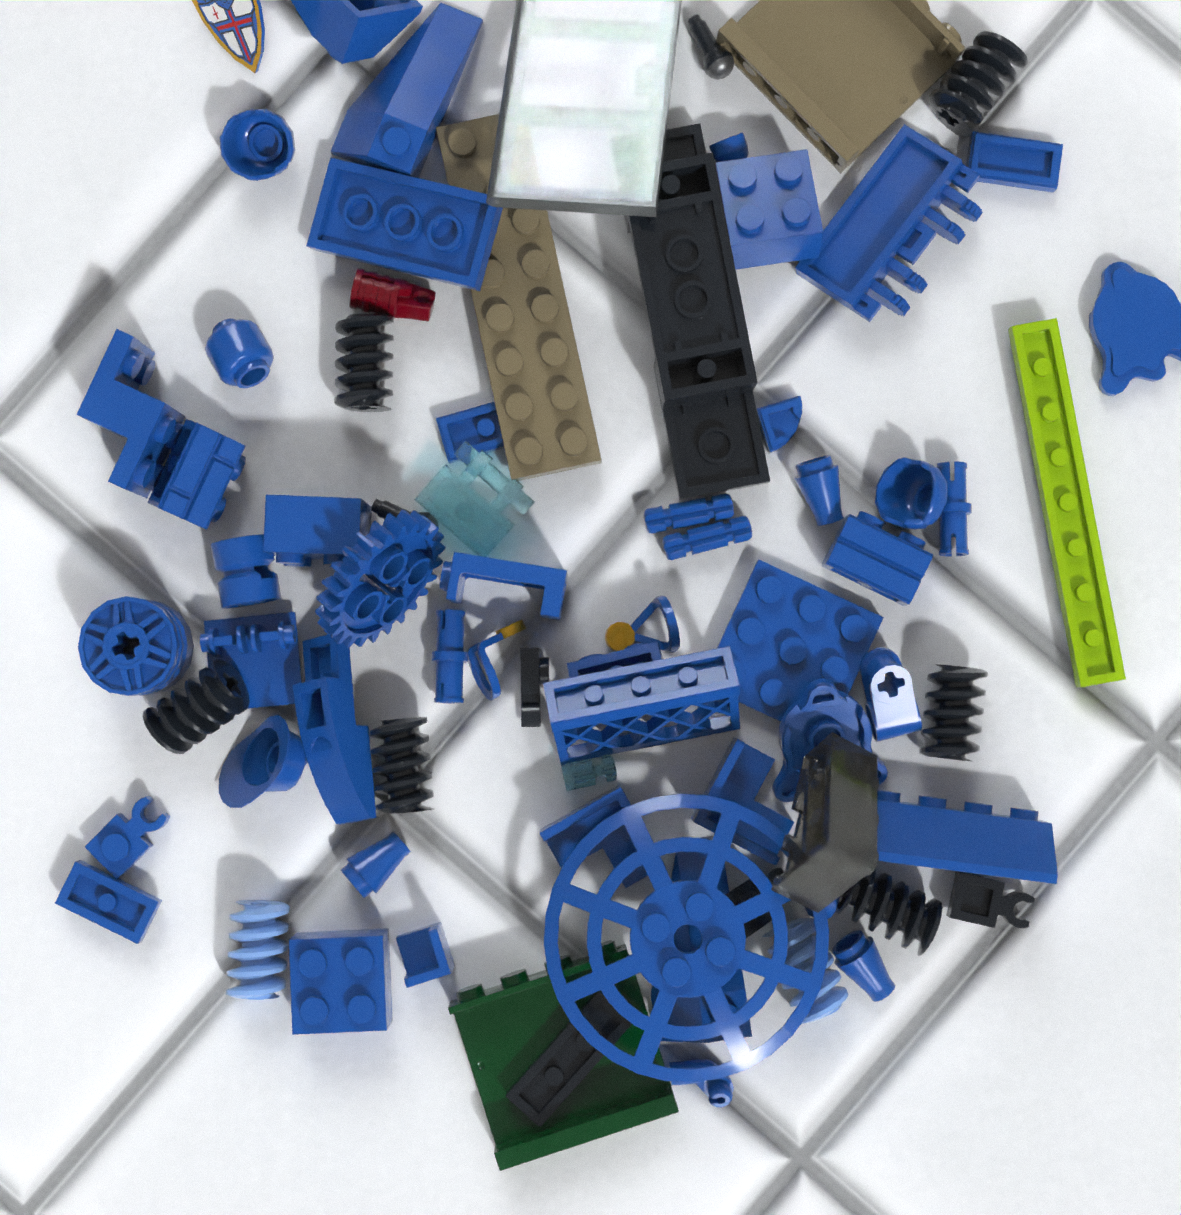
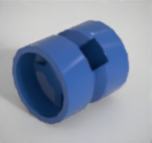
M264 534L230 538L211 544L214 568L223 573V578L217 583L222 609L252 606L282 599L278 575L269 570V565L275 560V557L263 552Z

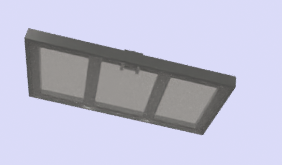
M516 0L486 198L488 205L501 208L645 217L657 216L682 0Z

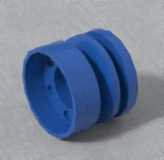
M128 596L108 600L93 610L81 628L78 643L81 665L92 682L109 693L126 696L151 695L171 688L182 679L191 665L194 649L190 627L179 612L162 602ZM128 638L139 639L140 645L134 648V654L124 653L123 648L129 645Z

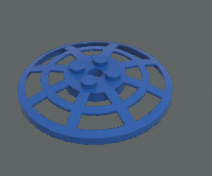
M673 794L652 797L626 806L602 820L581 839L564 862L552 887L545 915L544 949L547 971L557 1000L572 1025L591 1046L612 1062L637 1074L663 1081L694 1083L722 1079L747 1070L772 1055L793 1036L809 1014L822 986L828 962L829 926L825 901L816 876L801 851L783 831L760 814L735 802L709 795ZM678 808L706 809L721 813L712 840L678 837L664 839L655 843L646 828L642 816L656 811ZM739 820L753 826L773 841L791 861L798 874L773 887L768 877L754 862L739 851L731 848ZM624 825L636 852L627 856L611 871L597 894L571 885L570 883L577 869L591 850L611 832ZM677 852H700L707 854L698 881L678 880L672 882L660 856ZM725 862L733 864L745 873L756 885L760 894L738 905H734L724 893L717 889ZM643 865L654 891L641 902L637 910L611 900L622 881L636 868ZM806 892L812 905L816 930L815 958L811 973L785 964L788 949V929L782 904ZM563 902L590 913L587 927V949L592 972L566 983L561 969L558 947L559 917ZM768 911L771 916L774 933L771 959L745 950L746 934L744 923ZM604 918L630 928V948L632 952L631 955L607 966L603 959L601 945ZM683 925H693L701 933L700 945L691 952L680 951L674 944V934ZM738 968L764 977L762 984L752 998L740 1009L732 1013L721 987L733 977ZM641 973L651 985L659 990L650 1016L643 1014L632 1006L614 984ZM778 982L804 991L798 1006L783 1027L764 1044L750 1052L739 1026L751 1019L765 1005L775 991ZM601 990L607 1001L621 1016L634 1026L644 1030L635 1055L632 1056L621 1051L601 1036L582 1015L575 1001ZM704 996L715 1020L709 1024L696 1026L668 1024L677 997L694 998ZM722 1035L733 1059L717 1066L696 1069L668 1068L652 1064L662 1037L671 1040L695 1041Z

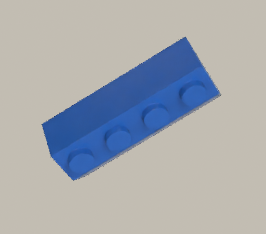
M873 789L872 798L859 797L853 851L865 859L1057 884L1058 871L1052 823L1038 820L1039 811L1011 807L1010 816L992 814L993 805L967 801L964 803V810L946 808L947 799L919 795L918 804L900 802L901 793Z

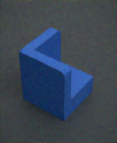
M441 922L396 937L407 973L404 977L406 988L452 973L455 964Z

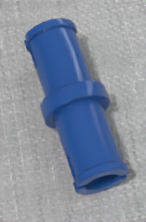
M954 461V481L950 480V462L938 463L937 468H939L948 482L947 503L939 518V556L952 557L951 539L953 537L956 538V557L969 555L967 515L972 513V505L967 503V463Z
M446 609L444 612V610H436L437 642L436 651H432V661L436 662L434 703H464L463 662H468V652H464L465 611Z

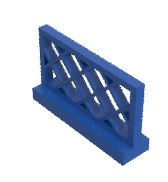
M730 646L543 683L551 729L554 734L561 765L741 729L738 701L740 684ZM691 705L699 707L692 713L684 711ZM716 712L724 714V716L709 718ZM645 714L653 716L647 722L638 720ZM670 721L678 723L674 726L663 727ZM599 723L608 725L602 731L593 729ZM624 730L633 732L628 735L618 736ZM579 739H580V740H583V741H587L586 743H583V744H578V745H573V746H571L573 743H575V742H576L577 740H579Z

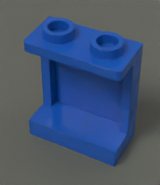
M459 552L453 553L452 562L444 561L440 589L447 592L446 599L453 603L462 604L465 581L468 578L544 590L540 615L543 618L561 620L568 578L567 570Z

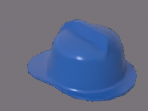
M279 715L268 717L229 753L219 776V795L222 802L228 807L242 808L264 792L288 791L301 778L304 767L308 763L301 738L289 731L285 719Z

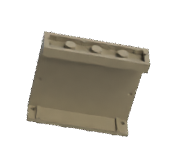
M760 0L738 22L730 18L718 30L716 39L718 45L731 52L734 58V65L840 174L947 73L954 63L959 60L966 48L961 43V37L956 29L946 22L941 23L929 11L930 6L927 0Z

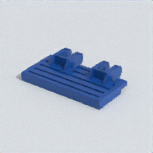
M904 124L823 230L819 258L800 260L795 267L796 274L868 322L880 310L881 304L894 313L905 316L910 309L907 301L881 284V282L888 275L918 294H921L928 284L921 275H918L894 257L898 255L914 265L934 239L936 233L956 245L959 244L965 237V232L959 225L950 221V219L936 210L943 204L965 219L976 222L983 213L980 206L949 185L952 183L969 193L979 180L980 174L962 163V159Z

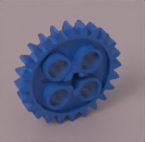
M401 510L397 517L391 513L387 514L382 526L373 521L370 533L366 536L359 532L356 536L357 544L353 548L345 546L342 549L345 555L344 559L331 564V567L335 570L334 575L322 580V584L328 589L317 596L316 599L321 605L315 610V613L320 617L317 623L324 629L323 631L339 645L343 643L347 648H350L355 643L358 647H362L367 638L372 643L376 642L380 631L388 635L391 632L392 624L396 620L402 624L405 621V612L408 609L416 610L418 608L416 599L429 593L425 588L426 584L438 577L433 570L443 563V560L438 555L445 550V546L440 543L444 535L438 531L439 527L416 510H413L410 514L405 510Z

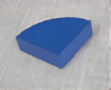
M801 396L756 409L768 454L782 448L797 431L802 415Z

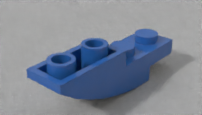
M328 634L302 641L305 682L293 685V693L300 736L315 784L336 824L376 818L369 726L356 725L350 648H347L343 643L339 645Z

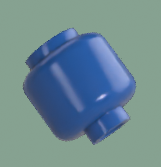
M229 318L219 322L213 328L212 334L205 346L207 357L223 383L229 386H238L239 388L254 387L269 375V368L274 359L272 348L259 326L251 320Z

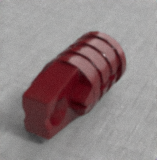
M358 268L352 285L349 307L355 310L361 309L368 313L373 312L375 314L392 316L394 319L404 318L429 321L434 309L436 292L404 280V278H394L391 275L378 274V272H369Z

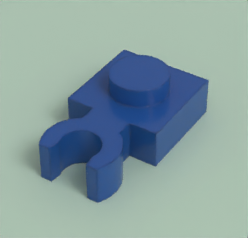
M151 796L141 798L135 803L130 820L122 813L116 814L85 846L116 879L121 878L153 846L144 835L147 832L163 828L170 819V815L167 812L160 815L155 822L149 821L146 818L145 809L154 800Z

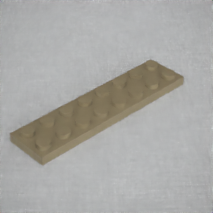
M499 114L436 127L448 185L487 194ZM518 127L509 184L511 187L542 188L529 128ZM503 208L481 290L471 289L510 476L512 482L600 464L602 459L547 210Z

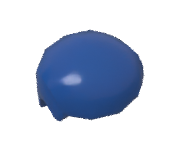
M250 109L233 115L227 121L219 137L221 156L230 170L253 181L268 179L282 173L288 168V164L292 162L296 151L294 132L283 116L267 109Z
M905 457L897 459L883 471L876 485L875 504L880 517L886 522L907 529H925L928 525H933L941 517L946 506L948 482L939 468L934 467L930 463Z

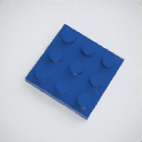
M758 559L717 648L726 646L731 648L740 684L739 703L781 722L788 708L803 695L806 686L816 679L824 678L831 680L836 689L847 695L849 694L860 670V663L868 653L884 617Z

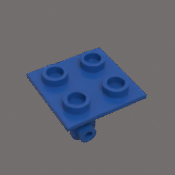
M296 612L204 621L205 634L200 635V646L203 653L207 652L208 668L215 671L213 661L220 659L232 665L240 673L249 693L250 703L248 709L295 704L293 685L302 683Z

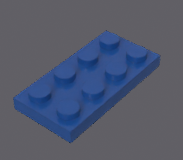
M330 157L306 246L315 251L480 291L503 208L488 205L486 203L487 194Z

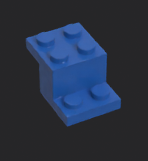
M116 329L76 415L127 439L108 482L148 498L150 491H153L164 468L163 463L169 450L173 448L184 425L182 423L185 416L168 404L138 391L140 385L145 386L149 382L154 372L155 361L152 359L155 352L134 336Z

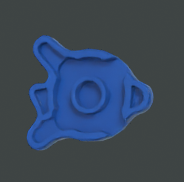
M1124 262L1110 264L1101 275V288L1094 302L1093 310L1089 314V329L1093 342L1102 357L1103 369L1098 382L1099 389L1107 396H1115L1123 392L1134 378L1151 382L1162 379L1166 374L1164 364L1166 356L1181 361V304L1174 291L1161 280L1136 272Z
M822 678L810 682L806 686L803 695L788 708L779 726V745L783 754V765L772 786L773 793L779 801H794L813 781H820L824 792L834 795L853 781H860L874 786L880 785L887 778L888 771L885 764L872 752V729L867 714L861 704L853 697L836 689L831 680Z

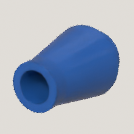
M831 455L814 458L795 465L798 476L794 477L815 517L817 526L831 524L844 519L841 510L838 465H833Z
M392 831L387 837L347 858L349 863L341 869V872L365 898L372 891L377 894L397 866L411 851L398 835Z
M857 930L847 934L834 945L832 953L836 958L835 965L862 988L872 1001L883 1000L893 992L895 984L889 977L871 936H865L861 930Z

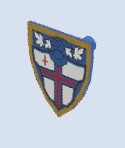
M192 0L203 23L216 41L236 61L252 72H258L264 52L265 36L260 0Z

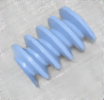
M271 900L236 901V903L243 905V910L230 914L229 919L243 924L241 930L229 933V938L242 943V948L228 952V957L240 961L241 966L228 970L227 976L240 980V985L227 989L226 995L249 1000L278 998L280 995L274 992L284 989L286 987V980L275 974L287 968V961L275 955L285 952L288 949V943L275 936L286 933L289 930V924L277 919V917L288 914L290 906L281 901Z
M800 918L787 922L788 949L785 964L811 973L815 958L816 935H811L816 931L814 918ZM773 929L762 937H774ZM773 945L767 950L769 955L773 953ZM828 952V962L821 989L809 1014L801 1024L819 1020L836 1012L849 995L845 987L835 986L841 979L840 972L836 969H827L834 961L833 955ZM781 984L784 990H785V989H796V988H793V987H790V986ZM798 989L799 993L789 1001L791 1007L798 1006L804 991Z

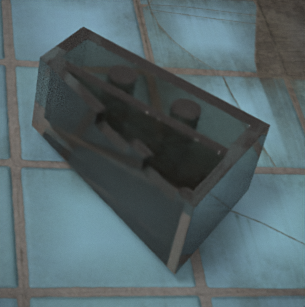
M832 732L804 756L791 808L799 813L794 835L787 834L784 836L781 849L788 852L789 855L784 875L774 877L772 891L819 913L863 877L869 876L874 871L879 860V853L877 851V826L879 823V815L877 814V790L879 787L877 755Z

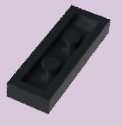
M601 990L595 992L580 1009L582 1015L594 1029L613 1045L632 1025L631 1022L614 1009ZM569 1021L510 1087L505 1096L535 1124L541 1127L604 1055L591 1046Z

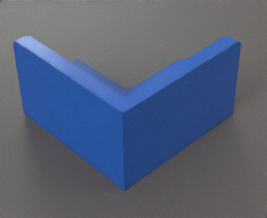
M733 737L703 795L740 804L763 816L783 831L786 836H788L794 824V821L754 800L775 759ZM695 809L691 819L694 823L715 833L721 813L706 809ZM739 820L732 843L777 866L780 860L778 856L780 849L756 828Z
M619 784L541 828L539 834L543 841L547 842L559 866L562 868L566 859L583 837L602 820L631 805ZM623 825L605 837L591 850L588 856L603 848L615 868L627 856L636 852V849ZM641 865L622 881L625 889L648 876L644 866Z

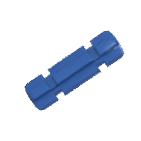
M725 493L711 496V500L708 501L705 498L669 504L667 509H663L662 506L648 508L644 511V521L648 533L653 534L666 531V527L670 526L673 529L709 523V519L715 518V521L730 519L734 515V507L730 494Z
M740 516L729 519L727 524H723V521L687 530V534L681 535L680 532L666 535L662 543L667 559L674 560L686 557L688 552H692V555L728 546L730 541H733L734 544L748 541L752 538V528L748 517Z

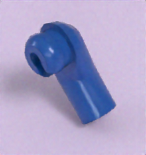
M709 1059L669 1062L670 1068L696 1069L717 1066L714 1061ZM729 1076L722 1079L694 1083L671 1081V1086L696 1084L709 1097V1103L715 1107H725L733 1099L734 1086Z

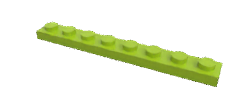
M1057 318L1014 325L1008 329L1075 685L1076 688L1125 680L1124 665Z

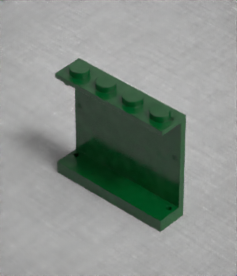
M612 940L601 943L606 966L629 956L626 944L616 947L615 941ZM570 955L560 956L561 969L566 983L592 972L589 956L572 961ZM546 962L544 963L546 970L531 975L527 974L526 969L517 970L500 977L501 985L484 990L480 983L455 992L457 999L452 1000L448 1006L449 1014L455 1015L495 1141L494 1155L499 1171L679 1112L670 1081L637 1074L612 1062L605 1055L541 1127L535 1124L505 1096L510 1087L570 1021L557 1000L547 971ZM636 975L614 984L632 1006L649 1016ZM593 994L575 1001L579 1010ZM632 1024L614 1046L634 1056L644 1030ZM658 1047L652 1064L665 1067Z

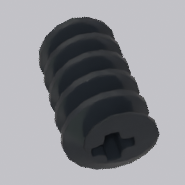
M988 31L978 33L973 40V46L967 47L963 52L962 60L956 61L952 66L951 74L945 75L939 83L940 88L934 89L929 95L928 101L933 113L940 122L956 135L970 137L972 131L965 121L967 120L973 124H980L984 118L977 109V106L985 110H991L995 103L988 92L996 96H1002L1006 88L999 78L1007 82H1013L1017 77V73L1011 64L1018 68H1024L1028 63L1027 56L1015 43L1004 36Z
M352 314L335 324L336 332L346 336L335 342L336 350L346 355L335 360V367L347 373L335 379V386L347 391L334 398L336 406L357 412L392 410L380 404V399L393 396L392 390L380 386V381L393 377V372L380 368V363L392 360L394 356L392 353L381 350V344L394 341L393 335L381 331V326L394 323L392 316L383 314Z
M216 659L213 661L215 671L207 667L199 671V680L193 677L185 681V689L175 688L171 691L170 698L163 697L157 701V709L149 707L143 711L144 724L157 743L172 753L184 754L192 748L193 744L203 741L207 734H212L220 729L221 724L225 725L233 720L235 714L239 715L248 709L250 701L246 684L240 673L232 665L224 660Z
M935 664L942 669L941 671L928 674L927 680L940 687L938 690L925 693V698L936 703L938 706L937 708L924 711L923 716L935 722L936 725L921 730V735L934 741L933 745L919 748V753L929 757L971 761L965 758V755L980 751V746L968 740L967 736L981 733L982 727L969 721V717L984 713V709L971 703V699L985 696L986 690L974 685L973 680L987 677L988 672L977 668Z
M427 717L382 720L381 726L370 731L371 737L384 740V744L371 749L372 755L385 758V763L374 767L373 773L387 777V781L374 787L375 792L388 795V800L376 805L377 811L395 814L434 809L421 805L422 802L434 796L433 790L420 787L421 783L432 778V772L418 768V765L431 759L430 753L417 750V746L429 741V735L415 731V728L427 723Z
M870 864L863 866L849 879L840 895L835 912L840 914L848 905L853 906L851 919L853 922L857 923L865 914L870 915L868 930L873 932L883 922L886 924L884 936L886 939L890 940L898 931L903 932L901 947L906 949L916 939L919 941L917 955H922L928 949L938 931L943 909L942 902L933 898L925 904L926 897L922 891L916 890L909 895L908 884L900 881L892 887L891 875L884 872L875 879V867Z

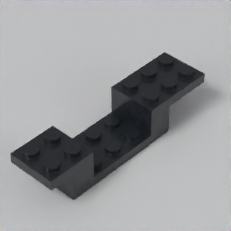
M700 123L667 129L657 216L624 215L627 233L632 235L655 354L654 373L679 500L767 484L770 482V476L753 394L758 381L713 153L706 154ZM645 134L611 140L610 146L620 193L639 194L646 141Z

